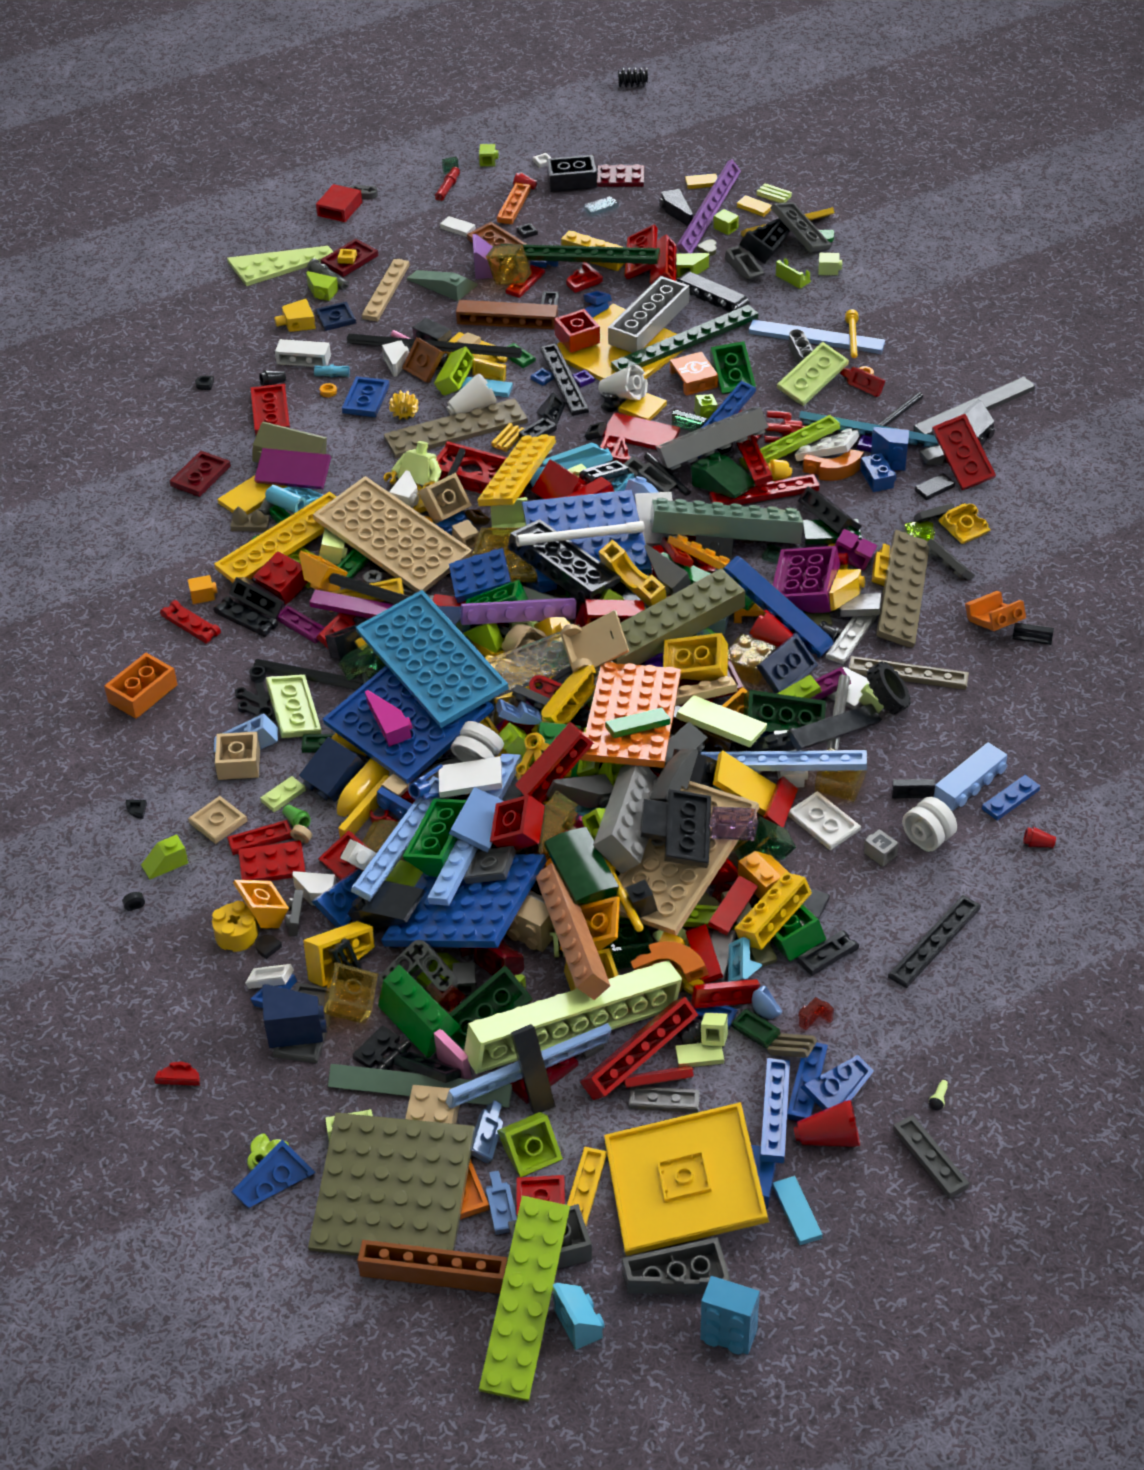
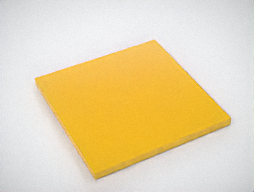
M612 304L608 309L593 318L600 326L599 344L570 353L559 342L557 345L566 364L580 371L586 370L600 381L616 373L611 368V362L629 355L631 352L608 344V327L626 309ZM663 328L644 348L677 334ZM684 350L642 367L645 372L643 374L644 379L650 377Z
M741 1102L604 1135L626 1256L769 1222Z

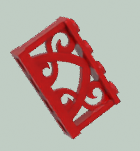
M447 441L445 447L436 457L441 470L438 481L447 477L459 449L462 448L466 453L460 466L476 464L481 471L469 473L463 471L459 466L456 474L464 489L482 494L492 480L489 477H494L497 473L495 471L499 470L507 457Z

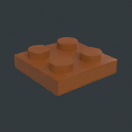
M416 337L402 369L429 383L444 352Z

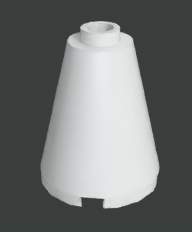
M638 365L628 366L602 379L598 386L599 392L601 394L603 392L616 394L622 399L639 400L646 395L648 388L647 379H644L643 376L645 372Z
M481 374L475 375L447 402L448 407L446 408L450 415L468 413L475 408L482 409L497 402L492 389L487 387L486 384L488 382Z

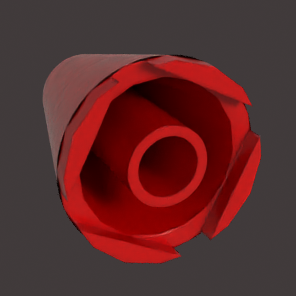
M764 610L765 615L762 616L760 614L749 633L752 635L751 640L747 638L746 643L773 652L794 633L770 611Z
M845 1100L798 1121V1126L794 1127L796 1141L801 1140L802 1145L860 1146L852 1101Z

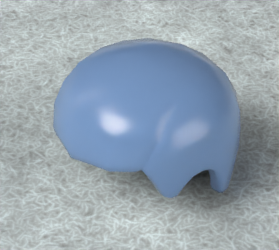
M766 986L755 990L752 995V1007L759 1016L771 1020L782 1014L781 1008Z

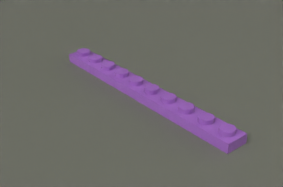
M733 159L727 161L678 242L677 247L682 254L693 253L739 176L741 170Z

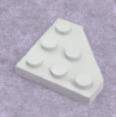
M845 429L837 435L822 438L821 441L811 445L802 446L795 454L796 461L804 460L805 455L823 457L848 452L859 438L858 430Z

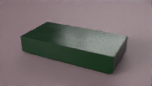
M745 1009L731 1023L734 1029L764 1048H767L781 1034L779 1028L748 1009Z

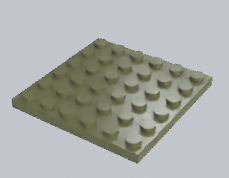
M335 1113L308 1249L310 1251L359 1256L362 1240L455 1251L475 1127L471 1125Z

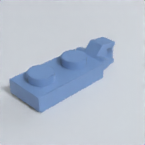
M495 1100L490 1105L488 1104L486 1109H483L479 1114L471 1155L485 1163H489L493 1158L499 1138L497 1130L501 1129L503 1121L498 1117L502 1104Z
M499 1171L489 1172L491 1185L486 1186V1195L495 1235L510 1232L508 1222L517 1220L510 1185L507 1182H501Z

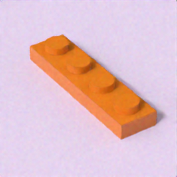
M515 183L497 216L498 223L513 224L531 191L530 185Z

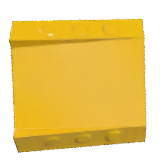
M964 503L948 510L938 520L961 544H965L991 531L986 520L977 516L978 509L974 504Z

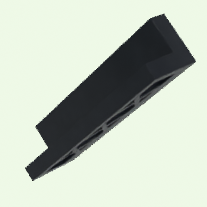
M807 486L797 500L840 535L844 529L847 530L849 525L857 530H860L862 525L829 499Z

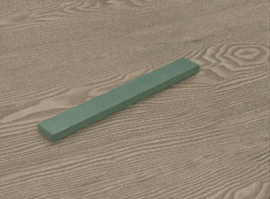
M331 1064L328 1087L410 1096L413 1085L455 1088L471 1081V1079L458 1078L444 1083L418 1073ZM512 1084L505 1085L465 1103L490 1105L495 1100L502 1104L501 1107H510Z

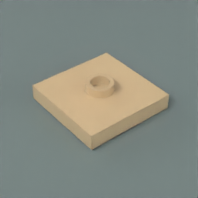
M219 796L190 816L188 820L193 827L217 844L246 823L247 816Z

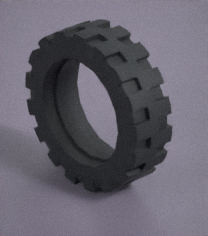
M881 661L868 669L867 681L870 683L869 687L873 690L874 696L878 698V702L884 706L885 710H889V713L896 715L910 706L911 697L908 694V688L904 685L903 679L899 677V673L891 665L889 666L887 662Z

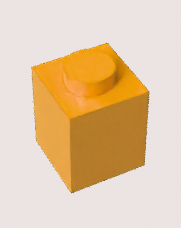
M210 575L188 579L193 604L215 600L214 594L218 592L216 582L211 581Z

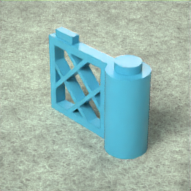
M272 485L266 490L265 496L267 502L296 513L322 497L323 494L309 488L292 486L281 488Z

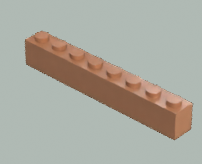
M551 863L540 871L536 876V880L575 986L595 1000L611 985L579 904L574 903L555 865Z

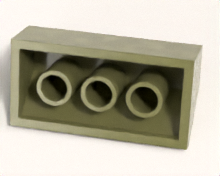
M263 421L253 443L252 461L259 463L262 448L326 454L327 437Z

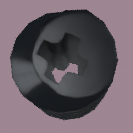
M622 68L621 72L618 70L619 87L622 86V83H624L625 87L628 86V83H630L631 87L634 86V83H636L637 87H639L640 83L645 87L646 83H648V68H645L644 72L642 68L639 69V72H637L636 68L633 69V72H631L630 68H628L627 72H625L624 68Z

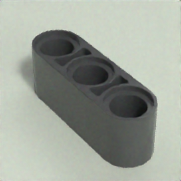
M794 329L789 332L788 346L798 365L813 349L802 330Z

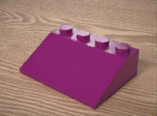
M837 546L781 549L773 586L800 610L810 613L831 612L829 592L840 568Z

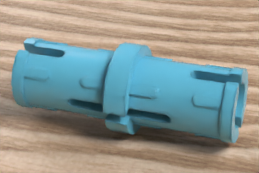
M330 364V366L315 365L314 368L315 376H330V378L338 376L349 377L350 373L349 366H334V364Z

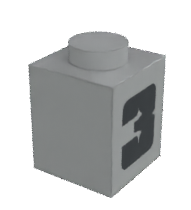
M880 829L873 835L870 834L864 841V854L882 867L897 856L899 843Z

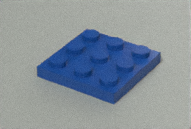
M503 548L474 555L467 559L457 560L449 564L457 603L467 601L471 597L511 583Z

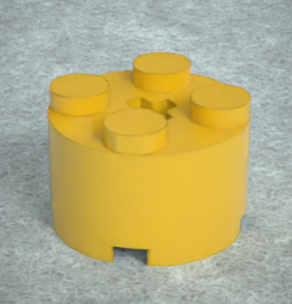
M238 900L224 905L213 912L212 926L216 943L220 948L239 952L250 948L255 943L258 936L257 921L243 901Z

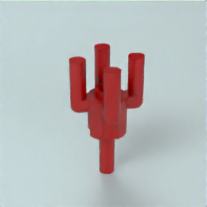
M767 410V418L783 419V423H767L768 428L764 430L777 431L782 433V437L764 436V443H773L806 426H802V421L791 420L790 412Z

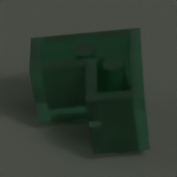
M368 644L344 655L338 664L348 680L362 673H365L368 679H371L386 666Z
M759 817L744 831L733 849L739 860L754 851L783 860L796 846L787 829Z

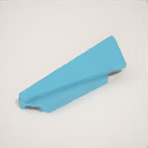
M589 443L544 459L542 462L543 467L537 469L529 483L531 487L534 486L549 459L566 469H570L581 463L586 468L598 466L613 460V457L608 448L602 449L595 443Z

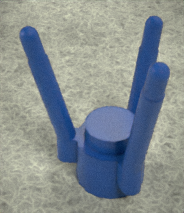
M442 764L424 776L417 778L416 782L409 785L408 790L412 798L418 799L422 797L423 800L440 797L439 793H429L431 790L429 781L431 779L427 781L426 779L438 772L443 767Z

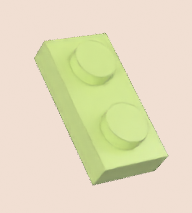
M291 776L260 798L264 805L273 812H276L305 792L306 789L302 783Z

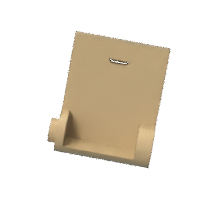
M615 610L581 628L574 624H567L560 631L573 673L588 665H593L597 669L606 662H610L629 652Z

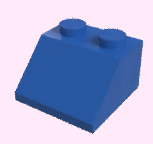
M873 427L871 455L882 453L885 460H888L891 470L905 471L909 430Z

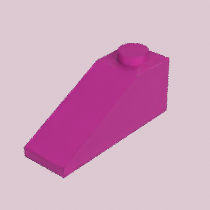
M365 691L367 704L388 746L412 738L410 729L413 726L409 717L405 718L400 709L371 691Z

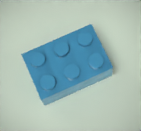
M711 1276L701 1301L700 1339L710 1346L715 1347L719 1345L728 1348L734 1354L744 1353L748 1355L758 1328L760 1291Z

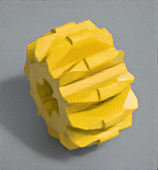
M400 390L399 394L394 393L393 398L390 399L389 410L393 412V417L399 416V420L405 417L408 420L409 416L414 417L415 413H417L419 401L415 399L414 394L409 395V391L403 393Z

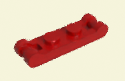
M177 600L172 601L169 607H164L160 610L162 617L206 644L211 641L213 636L217 637L221 634V630L216 624L212 625L181 606Z

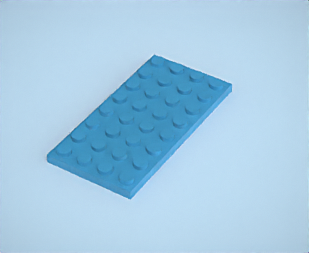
M423 590L356 626L357 633L440 728L509 689L508 683Z

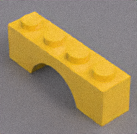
M613 539L598 551L600 562L621 576L620 581L643 600L646 605L651 607L667 598L665 586L653 575L647 576L642 573L630 560L626 551Z

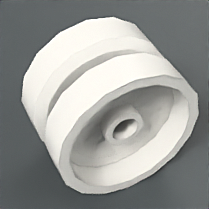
M468 721L465 722L460 730V736L456 737L451 745V750L462 762L493 758L499 755L504 747V742L490 728L477 722Z
M934 797L924 798L916 807H913L903 816L902 824L908 838L928 852L936 850L944 841H947L957 832V822L954 814L944 802Z

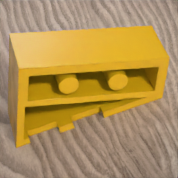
M356 921L303 940L308 980L324 987L328 984L329 979L336 974L338 975L327 950L330 948L334 949V945L337 943L341 944V940L344 938L349 940L357 960L375 947L373 927ZM344 948V949H343V952H344V954H345L347 960L349 961V963H351V961H350V959H349V957H348V955H347V953H346V950H345V948Z

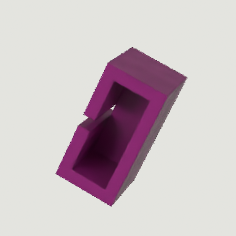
M844 529L835 544L838 553H848V563L865 571L878 545L864 538L859 540L858 535Z

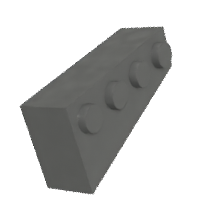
M718 1237L622 1258L621 1271L627 1293L704 1294L711 1276L731 1282Z

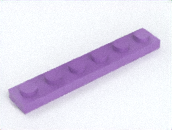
M575 598L461 604L462 625L542 621L550 617L576 619Z

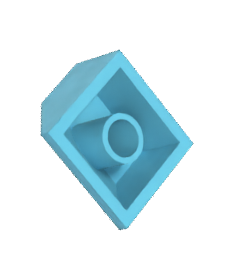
M562 1283L553 1284L554 1310L575 1350L602 1339V1329L605 1328V1324L599 1313L595 1314L593 1310L594 1304L590 1295H585L581 1286Z

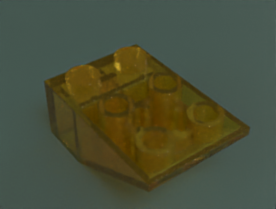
M559 791L554 793L544 808L537 854H545L547 860H549L550 856L544 846V841L566 830H571L576 823L575 819L578 815L576 812L578 804Z

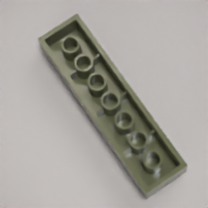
M722 568L621 622L629 652L610 662L616 664H642L664 651V640L691 637L745 607V590Z

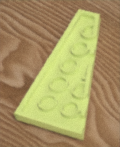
M329 246L229 257L227 260L243 283L249 286L305 268L309 261L314 258L321 263V259L333 251Z

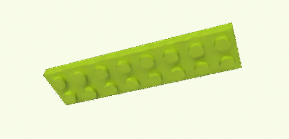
M522 1196L479 1386L480 1392L529 1402L567 1225L569 1205Z

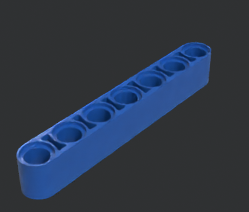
M736 556L723 568L745 590V595L763 611H770L794 634L797 633L809 652L816 654L820 658L834 644L832 638L741 557Z

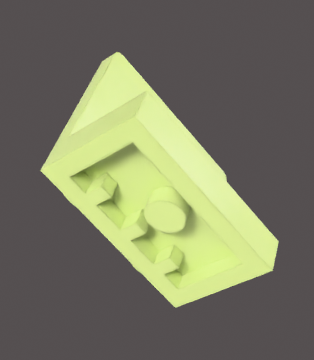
M526 497L518 498L514 505L490 506L494 542L509 541L511 532L526 526L522 509V502L527 501Z

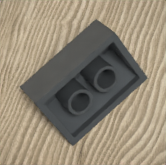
M579 1204L570 1206L557 1269L592 1260V1243ZM517 1220L508 1222L511 1241Z

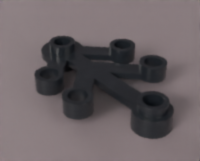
M259 665L253 666L249 673L250 679L256 684L257 695L247 691L244 687H239L235 690V696L238 699L245 698L260 705V708L249 705L248 701L243 700L237 704L238 711L242 713L248 712L256 717L264 713L273 722L276 718L273 706L267 705L271 699L269 692L265 694L263 680L266 677L265 669Z

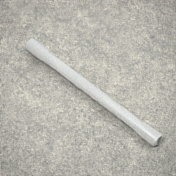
M643 521L576 530L516 535V544L519 547L535 545L537 543L607 535L642 533L645 527Z

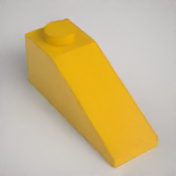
M861 569L838 570L829 592L831 610H836L860 594L861 589L865 587V577L861 576Z

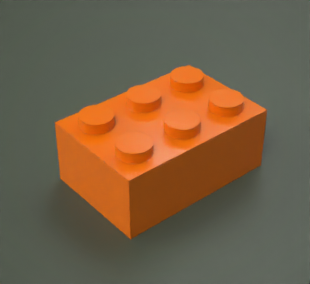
M145 653L104 685L108 703L137 719L178 684L173 667Z

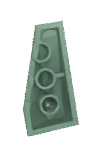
M416 270L407 277V280L456 301H459L478 286L477 283L452 272Z

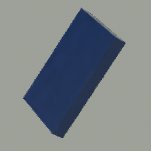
M797 633L789 637L756 665L775 694L802 680L818 666Z

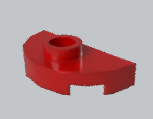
M181 1061L170 1063V1066L162 1071L159 1070L154 1078L155 1084L200 1086V1076L191 1064Z

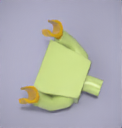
M418 441L416 450L406 451L393 466L391 472L385 473V482L392 477L390 484H395V476H398L400 479L406 470L410 471L415 483L423 485V488L438 482L441 470L436 460V455L427 453L428 443Z

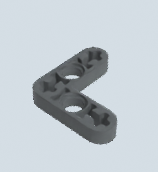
M422 940L412 942L381 973L378 979V985L382 988L383 980L399 964L401 965L403 961L408 960L410 966L407 972L411 976L421 968L439 990L447 993L454 991L458 985L456 975L435 950ZM418 947H422V955L418 954ZM436 960L438 968L436 971L430 972L429 964ZM441 974L449 979L448 986H445V981L439 977Z

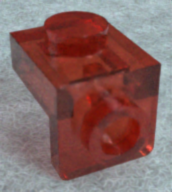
M433 982L426 987L431 997L450 1012L465 998L464 993L453 985H450L445 992L439 990Z
M815 997L807 1006L804 1005L799 1011V1027L807 1030L819 1017L831 1023L833 1021L834 1008L828 1002Z

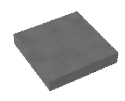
M881 593L859 594L841 606V617L880 615Z

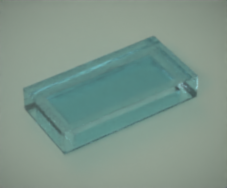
M612 196L584 205V210L591 217L619 208V203Z

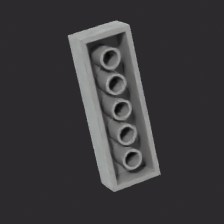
M660 276L608 327V344L631 353L643 349L689 303V285Z
M754 406L658 445L656 449L663 466L674 470L681 467L683 462L691 463L698 460L697 456H708L713 454L717 448H721V450L732 446L731 443L734 441L740 443L747 440L749 435L757 436L765 432L764 429L768 428L761 407Z
M625 765L620 768L593 844L620 874L641 863L649 839L640 837L642 804L644 799L651 800L650 796L658 777L648 766Z

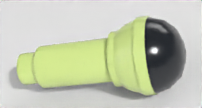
M942 1080L939 1083L935 1094L929 1098V1106L933 1110H941L945 1105L944 1095L948 1088L946 1080Z

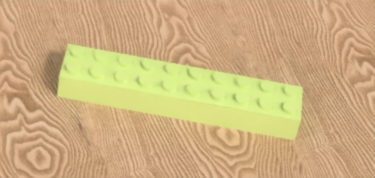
M668 960L608 979L611 986L595 1000L577 988L570 992L557 994L551 998L538 1000L532 1004L516 1007L513 1010L497 1013L481 1020H475L468 1023L464 1052L468 1056V1062L473 1070L478 1074L518 1061L510 1032L529 1024L535 1027L540 1049L543 1051L607 1023L613 1030L656 1016L670 1003L678 999L682 978Z

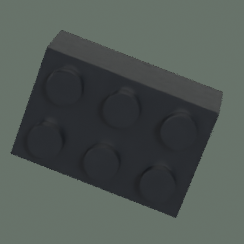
M593 155L547 159V177L551 192L597 188V171Z

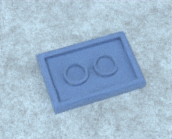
M474 787L449 834L488 853L493 844L490 842L495 806L496 803L503 802V800Z

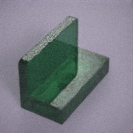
M676 409L672 412V425L693 432L700 429L707 421V418Z

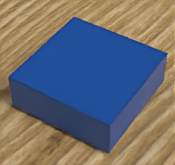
M543 368L530 376L531 380L542 386L554 379L552 373Z

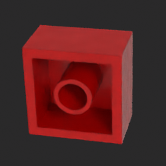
M585 309L554 318L555 336L570 353L600 343V326Z
M279 551L253 576L256 583L262 585L284 601L285 605L308 583L304 579L301 564Z
M530 795L496 803L490 842L497 847L514 846L515 850L539 844L545 806Z

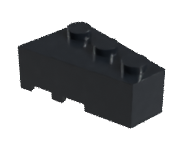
M778 218L768 222L763 227H757L754 231H748L739 245L765 264L791 231Z

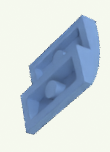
M499 698L496 704L498 715L503 719L529 725L542 722L539 709L523 701H520L518 707H515Z

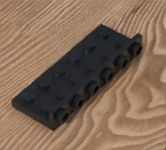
M540 519L510 533L509 550L584 604L586 599H593V596L620 583L621 576L570 540L518 547L516 535L557 532Z

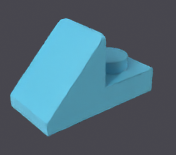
M742 937L729 943L728 982L746 980L762 967V964L750 960V939Z

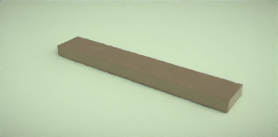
M851 656L848 669L859 675L868 676V669L883 660ZM883 661L887 662L889 666L891 665L899 673V677L903 681L964 690L967 688L969 672Z

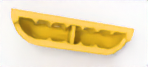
M593 665L578 669L565 680L542 709L541 715L544 719L556 724H564L572 720L596 688V685H594V673H596Z
M370 759L343 789L337 804V815L343 817L350 815L385 775L389 776V771L373 759Z

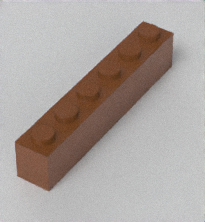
M459 300L456 309L457 324L555 329L554 318H558V305Z
M362 1240L357 1262L360 1277L500 1294L508 1257Z

